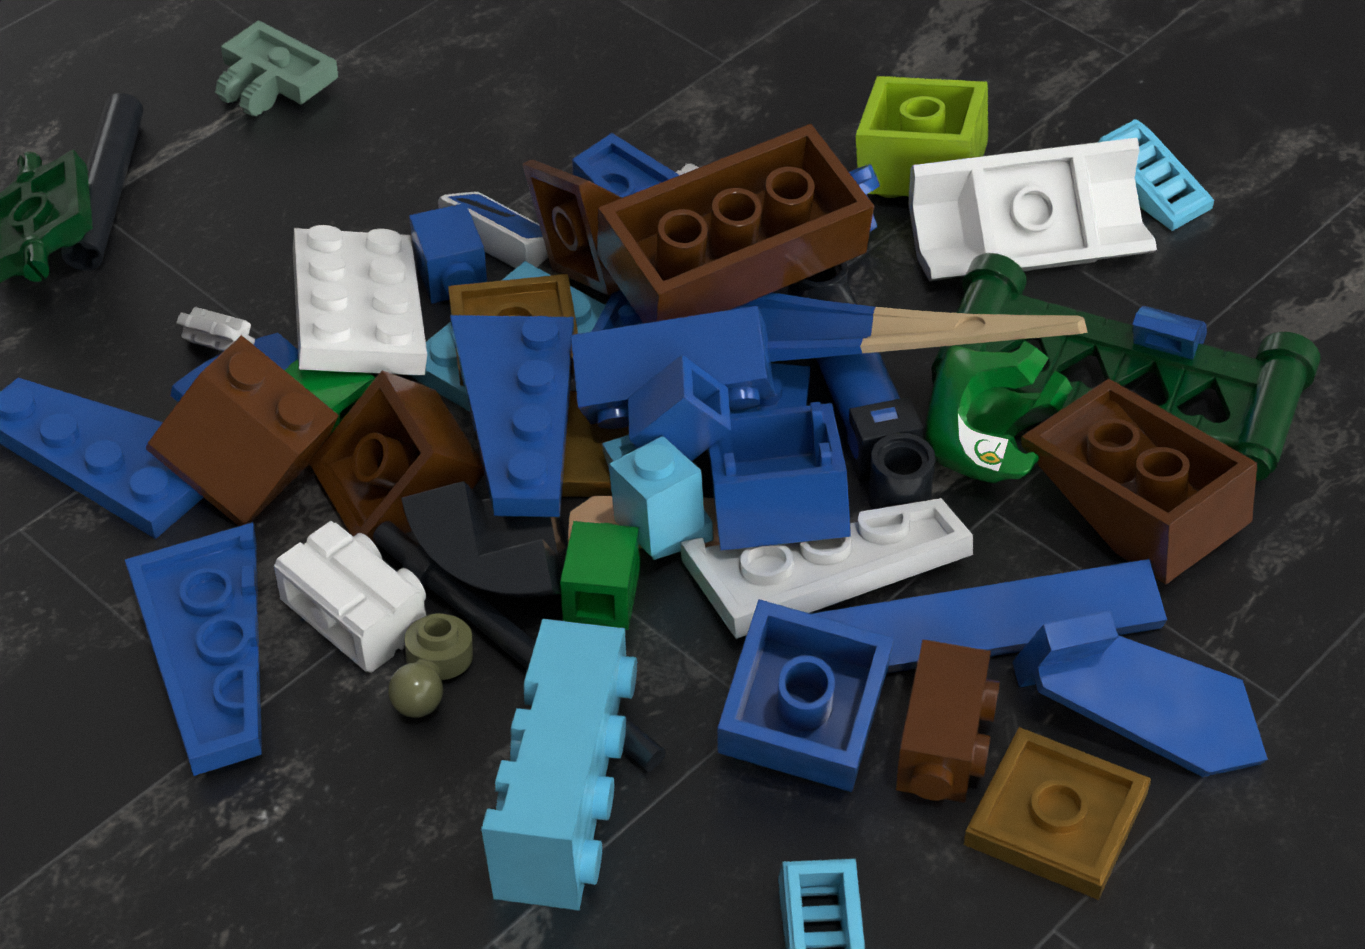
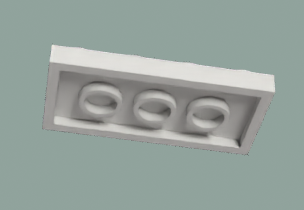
M317 225L310 229L294 228L293 265L299 370L380 373L383 370L391 374L425 376L427 349L411 235H400L389 229H374L368 233L341 231L336 227L328 225Z

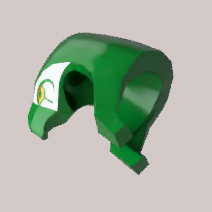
M1025 340L1021 347L1012 353L977 352L956 345L948 346L932 388L923 439L934 449L936 462L966 477L988 483H996L1006 479H1021L1032 471L1039 457L1034 452L1027 454L1021 452L1014 436L1062 410L1068 395L1073 389L1067 377L1055 370L1041 393L1010 391L1006 388L1017 389L1032 385L1049 358Z

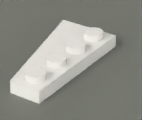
M942 498L861 511L858 522L850 523L851 537L720 551V545L705 547L703 538L681 542V558L690 574L737 639L747 635L758 599L810 613L973 555V535Z

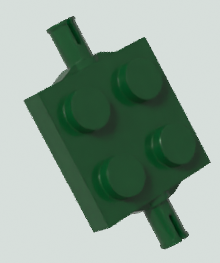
M74 149L43 166L42 159L37 153L24 152L25 159L21 155L18 157L17 166L19 173L16 180L0 192V283L13 275L20 276L23 274L30 281H42L41 274L45 278L49 275L47 259L49 254L61 247L73 246L89 230L93 229L87 164Z

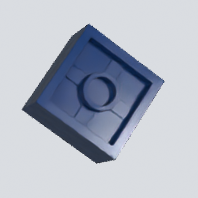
M820 402L810 403V406L730 414L731 431L708 448L720 551L851 537L847 469L832 403L820 404Z

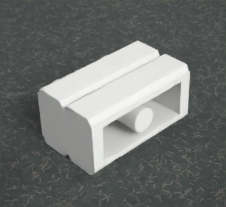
M329 521L309 535L304 545L299 542L279 556L274 565L280 599L366 672H374L394 657L395 650L398 648L402 651L405 648L404 637L408 627L416 620L426 616L424 606L426 593L418 578L405 568H401L396 572L382 560L378 548L370 538L362 533H358L353 537L336 522Z

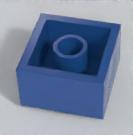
M758 599L717 728L718 753L852 792L888 671L894 637Z

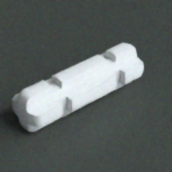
M194 307L190 315L181 312L177 320V324L184 326L181 335L184 340L222 352L241 335L253 345L255 342V338L249 336L251 324L239 318Z

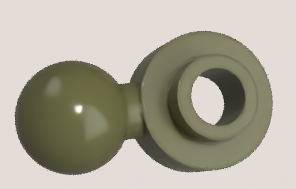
M440 613L431 614L416 620L408 627L404 637L407 664L400 667L393 674L388 686L390 702L399 713L412 718H419L432 713L440 704L443 696L441 680L454 678L466 671L473 660L472 632L463 620L455 616Z

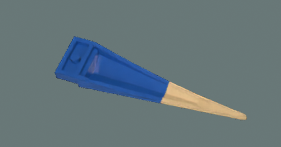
M619 290L611 294L591 332L644 323L623 292ZM773 292L733 308L759 307L766 324L771 362L1088 333L1085 320L1081 316L931 312L824 301Z

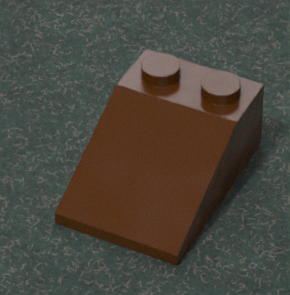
M1107 379L1021 436V446L1027 453L1034 452L1038 455V466L1112 550L1129 562L1149 559L1154 577L1165 585L1252 522L1257 462L1111 379Z

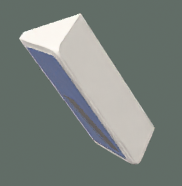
M479 192L447 194L438 199L439 209L466 203L484 245L485 252L506 264L517 268L526 261L538 267L549 258L540 225Z

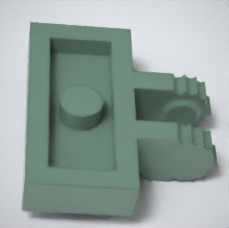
M258 20L221 46L224 64L230 67L227 72L224 71L222 75H219L220 78L216 80L215 93L220 97L219 99L228 104L229 102L233 104L234 101L237 102L238 98H240L239 106H241L244 112L252 117H257L258 114H262V111H267L273 106L278 93L303 104L338 78L337 63L335 59Z

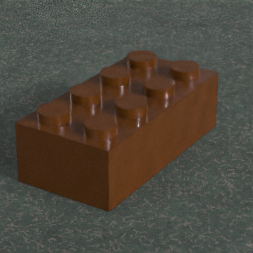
M808 124L598 207L597 256L643 323L727 311L865 254L868 246L874 205L813 125Z

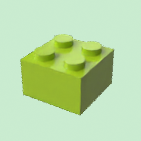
M877 76L856 133L857 168L871 164L880 182V186L868 194H878L885 198L909 196L910 173L913 165L983 157L988 142V82Z

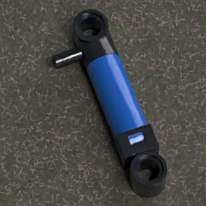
M847 261L788 285L787 295L857 304L847 283ZM880 353L815 358L848 433L846 452L860 483L869 481L868 500L872 510L931 500L936 461L934 449L923 439L924 427L910 397H899Z

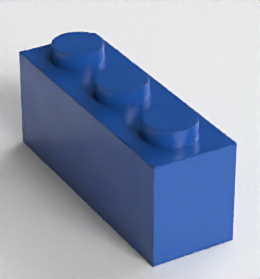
M758 306L571 335L578 408L590 424H598V427L603 429L628 427V397L681 355H684L728 388L730 410L753 408L760 404L761 398L775 396L767 329Z

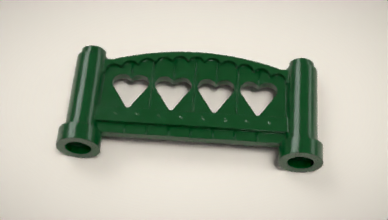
M984 253L972 260L962 282L965 294L956 313L1081 316L1085 320L1088 333L956 345L977 352H1009L1022 345L1024 340L1026 342L1031 339L1038 341L1042 353L1049 358L1046 362L1048 369L1040 372L1032 385L1017 389H1006L1018 393H1041L1055 370L1061 372L1089 355L1097 357L1105 380L1111 379L1121 386L1130 383L1149 371L1156 374L1167 400V403L1158 407L1257 462L1256 481L1266 479L1277 468L1302 390L1311 386L1320 363L1319 350L1309 339L1292 332L1269 334L1261 341L1255 358L1198 343L1194 359L1192 360L1134 344L1133 326L1130 324L1023 296L1022 292L1026 286L1025 273L1014 260L997 253ZM948 346L940 347L932 364L933 384ZM1082 381L1070 382L1073 389L1068 395L1063 408L1091 391L1092 388L1087 387ZM1207 388L1214 389L1228 420L1222 423H1213L1208 421L1203 415H1185L1177 407Z

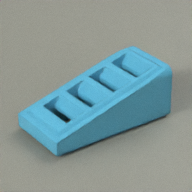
M1137 119L1110 132L1099 140V142L1138 138L1139 154L1135 183L1139 206L1171 231L1213 208L1214 199L1158 137ZM1159 182L1161 183V185H1159V186H1157V187L1154 186L1155 184H1157V183H1159ZM1175 195L1181 198L1172 204L1168 201L1169 198Z
M856 859L782 862L778 881L786 949L832 947L865 949ZM837 895L838 905L802 907L801 897ZM841 921L842 931L804 933L803 922Z

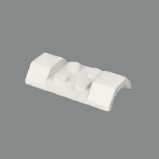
M1138 138L913 165L910 173L908 205L917 260L928 280L937 281L965 277L972 260L984 253H997L1014 260L1023 271L1155 252L1157 250L1155 238L1142 223L1135 183L1139 154Z

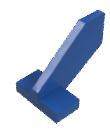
M1110 610L1043 624L1012 661L1019 688L1036 684L1038 692L1201 777L1261 765L1268 760L1243 680L1119 636Z

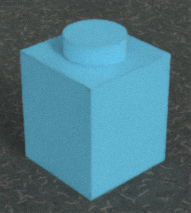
M664 436L609 463L614 520L621 526L639 527V545L651 557L705 528L701 470Z

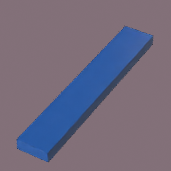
M1149 559L812 613L813 615L894 637L887 674L916 669L922 639L991 651L990 657L1021 652L1045 623L1110 610L1118 635L1161 629L1167 621Z

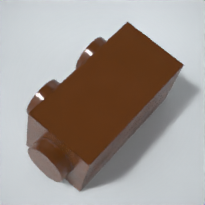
M922 639L900 747L896 782L897 791L914 793L928 800L946 799L965 803L970 775L984 778L991 736L978 734L980 720L994 722L1000 681L987 679L991 651Z

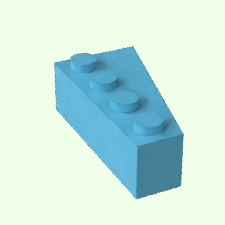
M542 619L524 681V703L532 707L531 710L516 708L511 725L510 761L501 760L495 780V791H498L496 810L487 809L481 828L493 899L580 910L584 884L596 885L598 881L602 858V841L593 840L597 819L608 821L610 818L614 796V778L606 777L609 757L621 758L626 732V717L618 716L617 713L621 698L632 699L637 676V657L626 656L625 628Z

